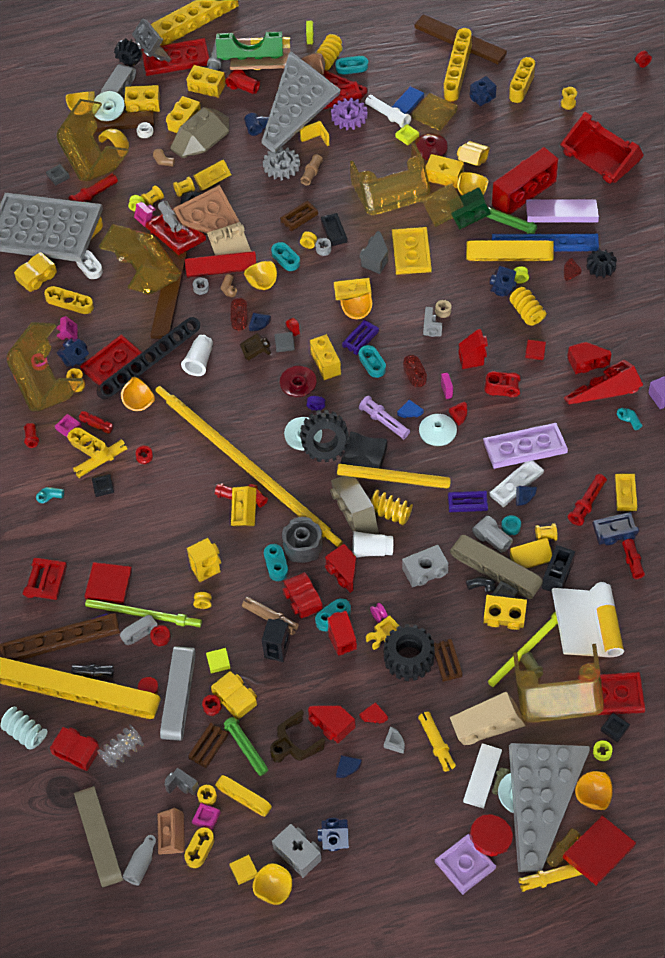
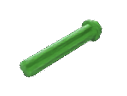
M489 207L491 215L487 216V218L527 232V234H535L537 230L535 222H527Z
M234 717L227 719L224 722V729L231 733L259 776L264 775L268 768L238 725L239 720Z

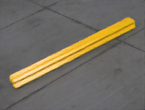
M338 464L337 474L342 476L446 489L450 487L451 483L449 477Z

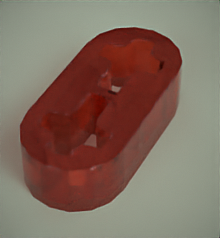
M236 298L231 302V326L233 329L240 331L247 327L248 309L247 302L244 299ZM238 306H241V311H237Z
M415 355L406 356L403 360V368L410 383L414 387L424 386L427 382V374L421 361ZM415 374H417L418 377L422 379L419 380L418 378H415Z

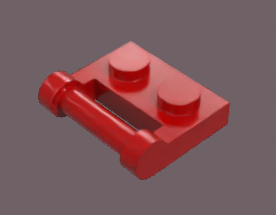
M34 558L31 564L33 566L27 587L23 590V595L28 598L40 597L57 600L67 568L66 562ZM44 568L39 588H35L40 569Z

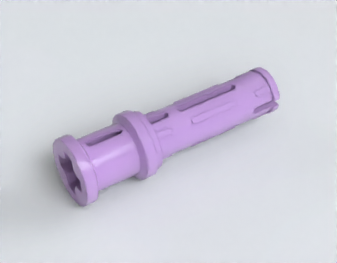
M366 396L361 401L359 409L371 415V419L379 420L403 440L409 435L410 430L385 412L382 405L372 401V397Z

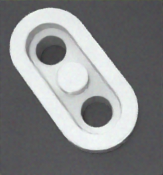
M86 250L82 262L76 261L78 267L89 279H97L103 273L101 264L89 250Z

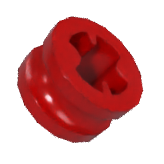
M645 50L638 53L635 57V62L641 68L646 67L652 60L651 55Z
M140 446L136 449L135 454L138 463L147 464L151 462L153 453L150 447ZM145 452V454H147V457H143V455L141 456V453Z
M208 695L203 699L202 706L207 715L214 716L220 712L221 702L216 695ZM212 702H215V706H213L212 709H210L208 705H211Z

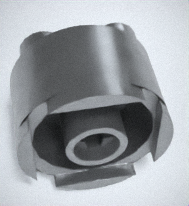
M297 517L292 519L283 528L284 552L290 561L305 563L318 559L322 551V533L318 524L314 523L310 518Z

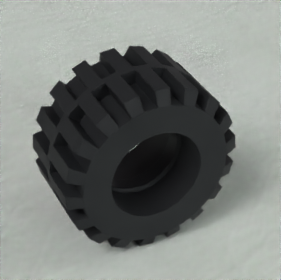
M320 410L316 411V415L311 413L309 420L305 418L303 421L304 425H301L300 437L305 453L309 454L311 459L316 457L318 462H321L322 459L325 462H329V459L337 460L336 456L339 455L341 457L343 450L346 451L348 448L347 444H349V433L345 421L333 411L331 414H329L328 410H324V413H321ZM322 429H330L336 433L335 437L328 443H319L314 440L315 434Z
M406 624L404 628L398 626L397 631L392 630L390 631V636H386L383 646L384 662L391 675L396 674L398 679L403 677L404 681H409V678H413V681L418 680V676L423 678L425 672L429 673L431 671L435 657L434 640H431V635L429 633L426 634L424 628L418 629L417 625L409 627V624ZM412 647L417 649L420 654L413 658H405L398 652L403 648Z

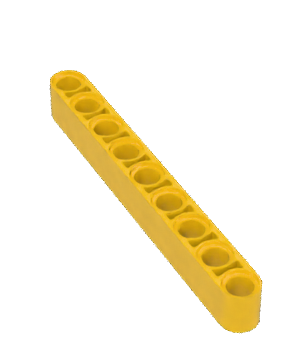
M0 657V684L146 719H154L161 700L158 695L151 692Z

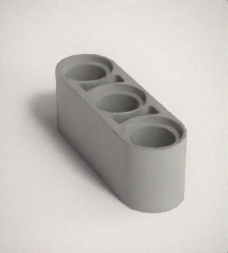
M118 64L102 88L101 93L113 91L120 94L123 98L125 87H130L135 79L136 69Z

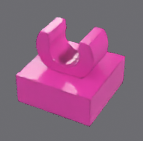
M143 202L137 203L134 218L146 227V222L151 220L152 216H154L152 213L156 209L152 205L146 206Z
M67 316L60 318V325L57 326V330L60 333L57 334V337L61 340L66 338L77 339V324Z

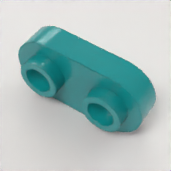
M364 56L340 58L335 64L336 71L339 74L364 72L368 69V59Z
M278 242L272 246V257L284 269L294 271L299 268L300 258L287 244Z
M366 345L359 350V360L368 374L375 378L382 377L386 372V364L376 348Z
M270 544L264 549L267 570L272 580L282 581L288 576V566L281 546Z
M336 599L318 612L315 617L317 628L321 631H328V620H322V618H328L336 612L347 611L348 616H350V603L346 599ZM338 606H344L343 609H339V608H337V607H338Z

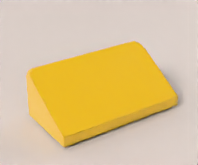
M249 486L233 487L231 526H255L256 488Z
M547 538L510 549L511 560L526 569L548 563L552 557Z

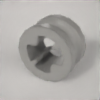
M320 238L316 241L317 254L326 256L331 253V242L329 239Z
M202 277L196 278L193 281L194 292L199 295L206 294L209 290L208 280ZM201 284L204 285L203 288H202V287H201V288H198V285H200V286H201Z

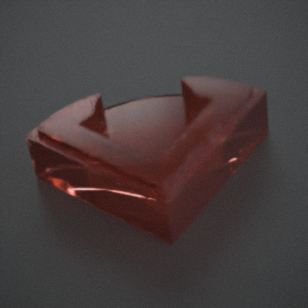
M572 258L564 265V278L566 281L578 276L582 272V269Z

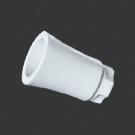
M199 335L193 341L187 356L181 363L185 372L194 376L205 374L213 345L211 338L206 335Z
M353 531L352 553L356 558L393 555V536Z

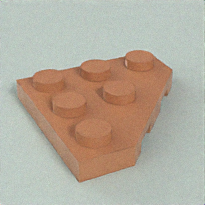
M220 185L173 208L182 226L205 233L240 222Z

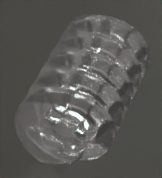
M130 724V730L127 728L123 729L124 736L120 733L116 735L118 741L111 739V746L104 744V751L97 750L98 755L108 767L112 765L118 768L116 761L119 760L124 763L123 755L130 758V750L138 752L137 744L144 747L141 736Z

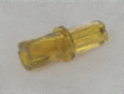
M571 828L561 842L558 841L556 843L557 847L548 856L547 863L553 868L558 867L563 860L564 853L581 837L580 833Z

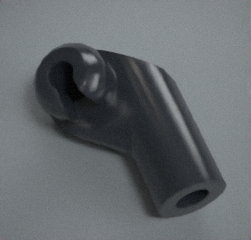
M479 576L466 580L468 590L480 586H485L486 592H492L496 589L495 581L491 578Z

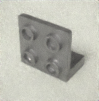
M142 19L132 33L136 39L135 42L144 49L143 52L147 56H154L160 61L170 62L171 58L160 46L163 39L147 20Z

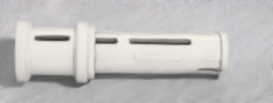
M369 95V98L367 97L365 100L366 105L386 115L389 121L396 122L401 128L406 124L409 125L411 116L402 113L399 108H392L373 95Z

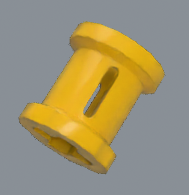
M573 87L564 88L562 90L563 99L561 100V106L567 110L573 109L576 106L575 97L577 96V91Z
M190 177L179 183H173L178 197L191 190L192 192L195 191Z
M154 185L152 190L146 194L143 193L141 197L145 199L146 206H153V203L159 199L162 200L164 195L160 188Z
M70 369L66 375L69 381V388L73 392H80L85 388V381L82 379L83 373L80 369Z
M553 523L551 526L543 527L536 525V541L544 538L557 541L556 524Z

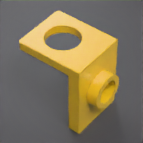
M321 121L300 129V140L302 142L321 136L325 144L329 146V133Z

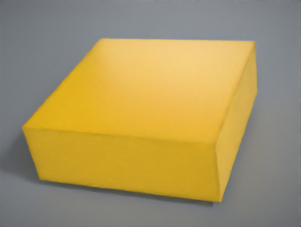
M249 855L229 864L238 885L255 878L257 875V870Z

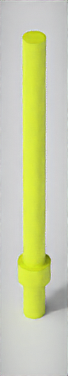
M556 611L551 615V619L488 680V684L491 687H494L520 661L524 654L528 653L558 624Z

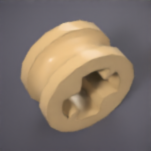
M446 300L438 301L435 306L436 315L440 318L448 317L451 314V303Z

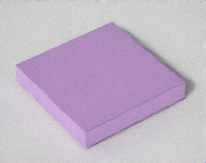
M469 834L435 859V863L462 895L496 869V865L487 855L476 850Z

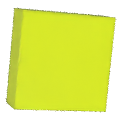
M306 21L307 44H313L314 40L312 21Z
M406 124L395 133V136L408 146L419 137V132Z
M226 648L206 653L211 673L231 669Z

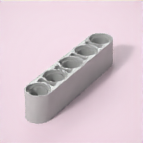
M176 646L173 648L161 723V739L183 740L195 663V648Z

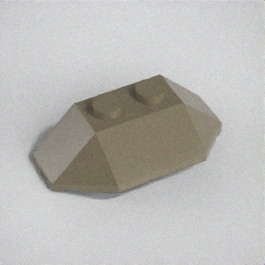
M203 107L180 126L170 147L171 151L181 158L207 152L229 133V117L217 109Z

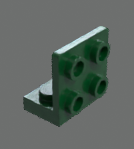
M479 187L448 203L452 211L451 215L459 229L491 215Z

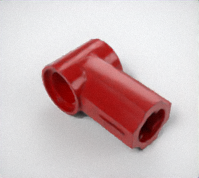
M233 70L225 79L226 85L232 90L240 88L251 94H256L259 91L260 81L247 76L243 70Z

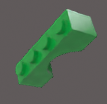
M282 31L266 32L264 38L254 45H245L239 42L233 33H217V58L222 60H229L231 58L244 60L248 57H254L255 59H262L263 57L279 58L283 56Z

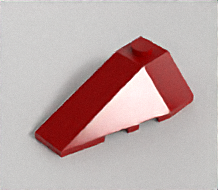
M622 360L604 370L603 376L592 378L588 386H580L563 398L570 405L628 393L633 394L639 390V387L643 386V383L635 366L626 360Z

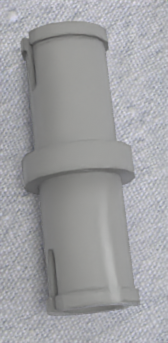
M164 201L160 202L158 208L163 214L164 221L169 224L172 232H175V230L176 232L180 231L182 225L179 223L175 212L169 206L168 201H165V203Z

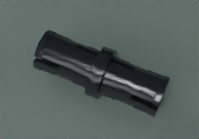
M90 663V665L72 664L71 673L91 679L99 677L113 678L114 666L96 665L95 663Z

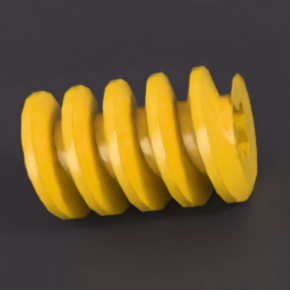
M333 34L326 36L316 52L323 55L326 71L330 70L343 49L341 45L342 40Z
M520 287L510 295V302L527 325L538 324L546 317L547 313L539 305L538 300H535L536 298L530 290Z
M378 489L371 499L375 514L378 512L379 517L385 515L387 520L392 518L393 522L399 521L400 525H404L408 521L413 504L407 507V501L405 500L401 505L400 498L393 502V495L386 499L385 492L380 497Z

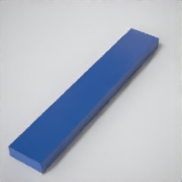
M492 234V241H553L554 252L597 251L599 249L598 234Z

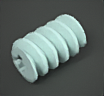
M15 706L8 709L1 720V729L13 736L15 740H19L20 744L25 745L30 750L41 744L48 732L47 729L41 730L40 724L35 725V720L29 721V716H23V711H17Z

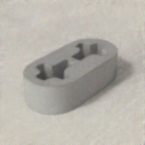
M151 615L145 616L126 627L120 633V637L126 645H131L150 634L151 630L158 624Z

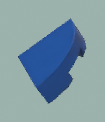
M410 400L397 411V415L402 418L419 417L424 413V409Z

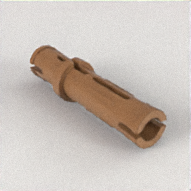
M249 596L245 598L247 602L243 601L242 604L244 609L253 612L267 621L268 618L273 620L281 619L288 623L289 633L291 635L295 634L293 629H298V623L289 620L283 613H277Z

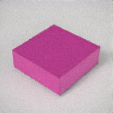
M448 372L441 374V386L445 398L449 399L453 397V385Z
M66 414L55 425V429L66 437L72 429L82 427L81 423L69 414Z
M200 803L192 823L202 828H209L212 831L221 812L217 808Z

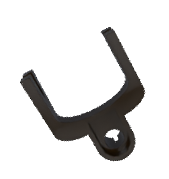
M302 709L278 725L277 736L279 739L270 746L271 759L274 762H282L284 757L289 754L296 760L302 761L324 750L326 741L324 738H321L306 750L299 749L289 739L286 729L303 722L304 712Z

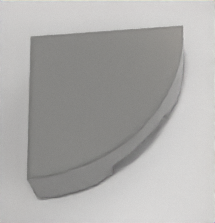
M390 727L384 742V748L404 754L405 743L398 730Z

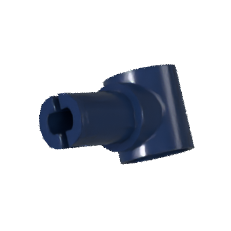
M250 113L244 118L248 133L252 136L259 135L265 129L269 117L258 116L256 113Z

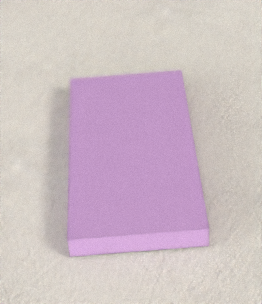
M526 200L527 222H598L599 219L596 200Z
M557 423L483 438L484 446L494 469L568 453V448Z

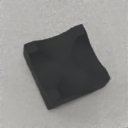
M351 431L349 444H347L348 448L344 452L340 464L381 469L387 451V439L369 438Z

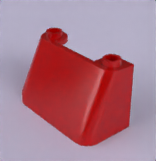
M584 112L561 142L562 152L569 158L573 156L602 175V178L607 183H616L640 162L644 154L639 145L633 141L631 143L628 140L624 141L602 127L598 121L591 120L592 116Z

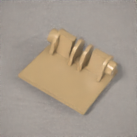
M239 222L207 233L215 256L251 252L244 234L243 224L241 225Z

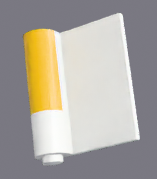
M599 582L590 591L563 588L552 589L563 654L617 657L624 653L611 585Z

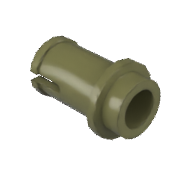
M526 653L520 658L530 678L536 680L543 675V668L537 664L532 653Z
M500 768L499 771H496L497 778L492 789L493 794L497 795L500 781L507 774L511 773L509 769Z

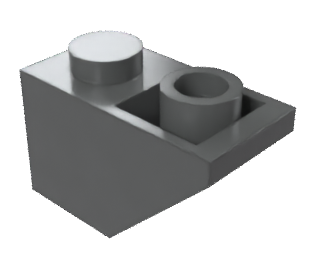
M379 231L376 232L374 237L372 236L369 239L367 247L362 249L360 253L361 267L378 274L382 272L388 263V249Z

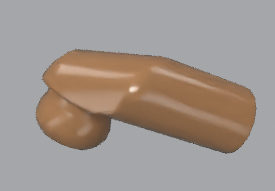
M162 149L154 150L153 157L159 165L174 167L175 158L166 157Z
M227 274L221 285V290L227 297L232 298L236 295L237 289L231 286L234 279L233 276Z

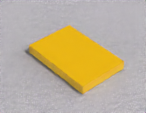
M427 227L392 229L396 275L431 272Z

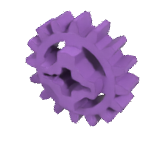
M344 98V102L338 101V105H333V109H331L332 121H334L335 126L339 125L340 129L346 127V130H348L349 127H352L355 130V126L361 127V123H366L367 107H364L363 102L359 104V99L353 101V98H350L347 101Z

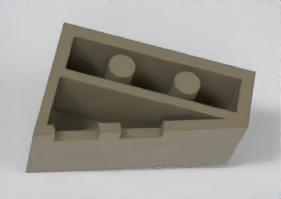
M341 476L331 480V495L334 500H337L338 507L343 512L352 532L379 534L374 506L357 479L350 476Z

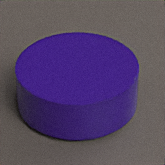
M310 396L307 398L306 406L311 410L319 411L325 408L326 401L320 396Z

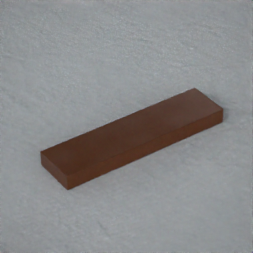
M153 110L122 113L112 121H101L95 116H87V131L90 133L101 132L107 129L138 128V125L143 122H147L154 127Z

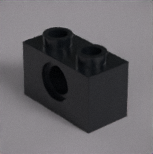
M556 545L543 577L542 589L552 592L553 588L564 589L574 564L576 551Z
M268 618L261 639L264 658L284 662L290 644L287 622L281 619L273 620Z

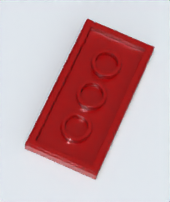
M205 38L161 45L171 58L170 62L160 61L154 56L149 57L144 52L142 54L146 76L191 69L194 65L200 67L207 66L209 59Z

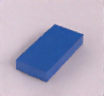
M410 86L392 108L397 107L402 113L409 114L424 98V93Z

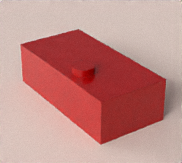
M543 147L526 160H522L519 165L493 182L492 206L496 210L510 215L526 204V200L533 199L550 187L557 179L559 158Z

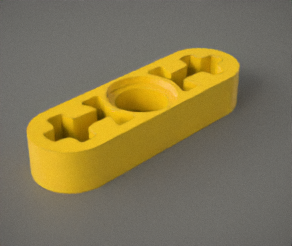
M55 286L48 287L44 292L46 301L49 304L82 314H89L94 309L93 301L89 296ZM67 298H73V299H74V300H73L72 302H70V303L64 302L65 299H67Z
M74 428L67 435L68 440L74 447L95 460H102L109 454V449L103 441L81 428ZM92 441L90 445L85 446L86 443Z
M221 775L215 784L221 792L261 816L265 817L272 808L271 804L264 798L224 775Z

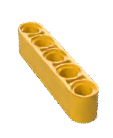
M467 28L459 29L456 34L444 81V98L449 102H454L459 98L472 47L471 31Z
M467 241L466 260L552 261L554 260V242Z

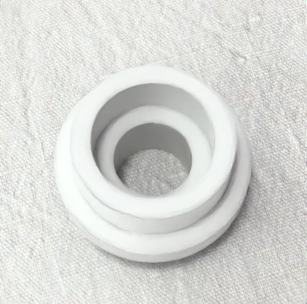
M143 122L138 125L137 135L139 137L148 138L153 135L154 130L149 123Z

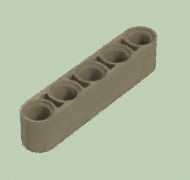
M461 535L450 549L451 555L457 560L498 583L503 581L518 590V594L527 599H532L543 584V580L537 574L466 535Z
M92 786L75 792L74 796L102 888L123 881L95 787Z

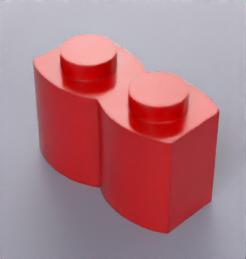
M306 572L283 581V594L286 599L291 600L290 606L295 615L298 614L302 619L323 609L322 601Z
M62 727L50 746L51 753L54 756L70 762L85 771H88L100 748L96 739L90 736H80V733L71 727L69 729Z

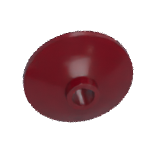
M435 133L423 134L414 142L415 153L426 160H429L431 154L442 157L448 149L445 138Z
M304 366L290 367L280 377L282 391L292 397H304L310 394L317 384L315 373Z

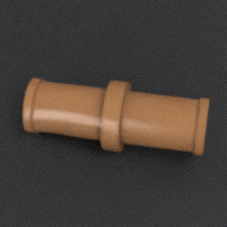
M313 155L310 163L306 165L305 172L300 179L302 184L310 185L313 177L317 175L318 168L323 161L320 155Z

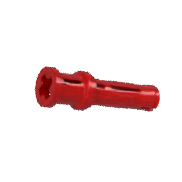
M111 173L92 186L82 188L74 196L70 195L69 200L89 203L94 196L118 183L117 177Z
M597 474L582 499L577 500L573 512H570L567 516L571 523L577 526L583 525L585 516L592 510V503L607 481L605 476Z

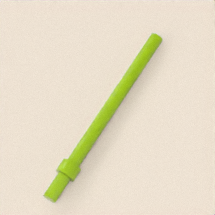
M87 599L85 604L86 607L145 617L151 615L156 620L173 622L183 627L186 625L201 627L202 625L201 619L190 618L184 614L173 615Z

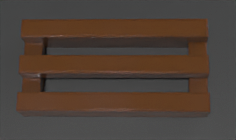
M307 200L280 217V221L285 223V226L289 227L290 231H293L317 216L318 210Z
M447 639V642H444V640L440 641L438 644L435 642V659L442 681L461 678L463 674L452 639ZM446 647H449L456 674L453 672ZM438 649H442L449 672L448 676L445 674Z
M210 723L188 755V758L207 768L228 737V732L222 731L220 727H215L214 724ZM213 731V734L211 735V737L209 738V740L207 741L199 755L196 757V755L198 754V752L200 751V749L202 748V746L204 745V743ZM219 734L220 738L218 739V741L216 742L208 756L205 758V760L202 761V758L209 750L212 743Z

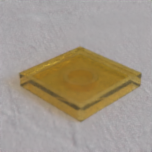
M429 93L412 113V118L441 131L458 110V105Z
M452 183L421 199L435 227L452 219L451 213L464 207Z

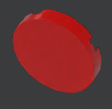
M489 814L482 815L474 821L470 828L469 837L470 840L472 839L476 850L484 855L497 856L507 852L512 843L513 833L511 827L504 819Z

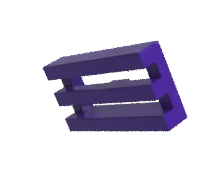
M364 319L342 342V347H347L350 352L354 351V354L358 355L359 350L366 346L379 332V328ZM367 326L365 331L362 332L352 344H350L356 338V336Z
M487 491L448 492L449 512L488 511Z

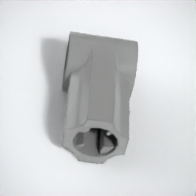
M485 516L472 528L474 535L480 541L486 540L500 553L508 550L513 542V539L499 529L496 521L490 516Z

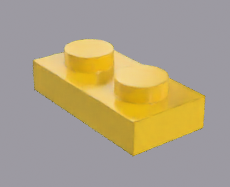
M221 160L193 176L200 190L203 191L231 176V173L225 161Z
M369 278L334 282L336 300L358 298L368 293L371 294Z
M615 474L617 511H637L635 474Z

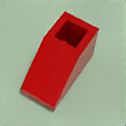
M481 329L476 330L459 343L458 355L462 369L484 366V358H487L485 347L488 346V343Z
M583 342L569 346L567 358L576 375L610 365L612 353L591 343Z
M342 544L325 556V568L330 575L334 574L343 589L346 588L351 593L354 590L357 567L356 556L345 544Z
M347 611L336 612L328 617L329 638L337 655L341 656L356 650V637Z
M310 706L308 708V719L315 727L319 726L323 730V734L329 740L333 739L337 744L355 729V719L341 706Z

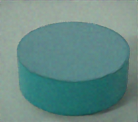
M514 515L506 516L502 520V531L507 535L518 534L521 530L520 519Z

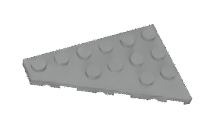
M293 52L289 53L262 138V144L273 153L280 149L340 94L338 87Z
M511 743L509 745L518 872L537 873V871H542L590 751L589 746Z

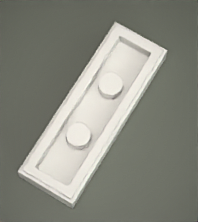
M533 460L525 462L490 492V496L502 507H505L516 497L517 486H529L543 474L544 469Z
M486 744L481 745L464 797V803L480 808L485 807L502 749Z

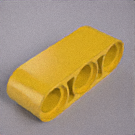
M525 57L520 61L510 83L509 99L514 103L523 101L534 78L535 60L533 58Z

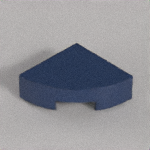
M253 313L249 331H258L265 328L270 323L271 316Z
M517 486L516 506L528 503L535 496L537 487Z
M341 755L336 777L345 778L360 768L362 760Z

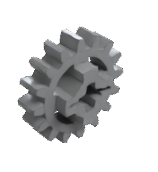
M281 147L275 153L268 151V156L264 155V172H268L269 177L274 175L275 180L277 177H280L281 180H283V177L290 179L289 175L295 176V171H299V155L295 154L294 150L289 151L288 147L285 150Z

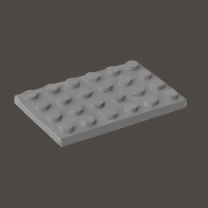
M5 193L0 203V252L31 256L42 252L47 258L82 262L103 211L102 204Z

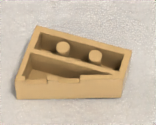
M507 691L450 717L458 740L463 745H471L477 741L526 726L517 704Z

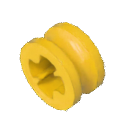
M304 232L300 239V244L305 248L312 249L317 241V236L312 232Z
M206 592L195 593L194 607L198 609L210 608L211 594Z
M203 785L198 789L197 796L200 803L211 806L216 802L217 795L213 786ZM206 792H210L212 797L204 799L202 794L205 793L206 795Z

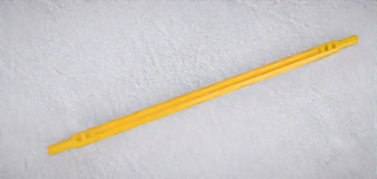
M161 386L156 388L155 391L166 400V403L296 515L310 518L314 523L318 524L321 528L322 537H326L337 547L343 544V541L331 532V528L175 395L169 394Z

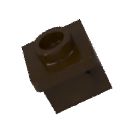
M258 333L239 344L244 357L248 361L262 352H265L267 355L271 354L270 342L266 337L263 338Z

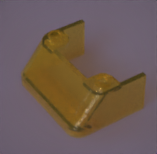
M79 99L58 129L57 140L78 178L81 181H90L116 170L129 150L127 148L106 146L101 152L93 138V134L97 130V122L94 116L102 104L101 102Z
M411 143V158L407 161L408 170L378 179L371 171L359 173L354 161H350L351 182L368 214H380L426 200L430 197L431 188L425 162L415 143Z
M112 224L99 245L100 249L114 252L120 262L131 263L137 272L128 285V288L131 290L139 291L146 295L154 294L177 281L181 275L180 270L157 239L148 233Z
M31 322L7 354L8 366L31 411H42L68 400L83 383L82 378H58L56 381L45 359L51 351V345L47 337L55 329V323ZM46 362L43 366H39V367L35 366V365H38V364H41V363Z
M592 644L593 663L585 664L580 668V680L538 684L537 676L534 672L520 671L518 654L513 653L520 711L525 721L539 722L593 716L603 711L604 701L596 644Z

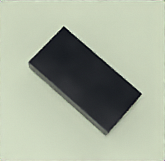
M334 213L321 217V223L327 238L331 242V247L347 243V236L338 214Z

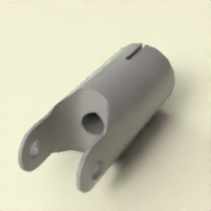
M148 835L143 844L134 851L122 876L127 882L140 885L152 861L153 847L156 842V838L153 835Z

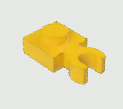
M389 615L374 626L375 632L366 635V642L374 639L376 642L372 644V648L374 650L379 648L381 642L385 641L386 636H390V631H397L399 625Z

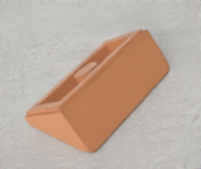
M176 808L158 813V854L184 852V813Z

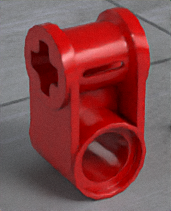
M491 371L486 375L485 392L492 396L517 397L520 394L518 386L521 377L517 373Z

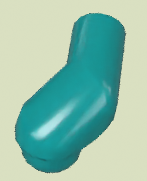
M619 408L617 410L618 418L630 422L634 430H639L642 427L635 411L626 408Z
M45 487L36 494V500L39 503H46L53 497L63 499L64 489Z

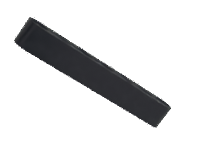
M195 317L187 318L102 382L96 390L98 397L103 400L109 399L119 392L131 378L140 376L198 332L200 329L199 320ZM187 323L193 326V331L187 328ZM173 333H176V334L179 335V337H180V340H179V341H176V340L174 339ZM159 344L165 345L166 351H162L159 348ZM146 354L152 357V362L146 360ZM131 365L138 367V373L132 371ZM118 375L124 378V383H120L117 380ZM103 386L109 387L110 394H106L103 391Z

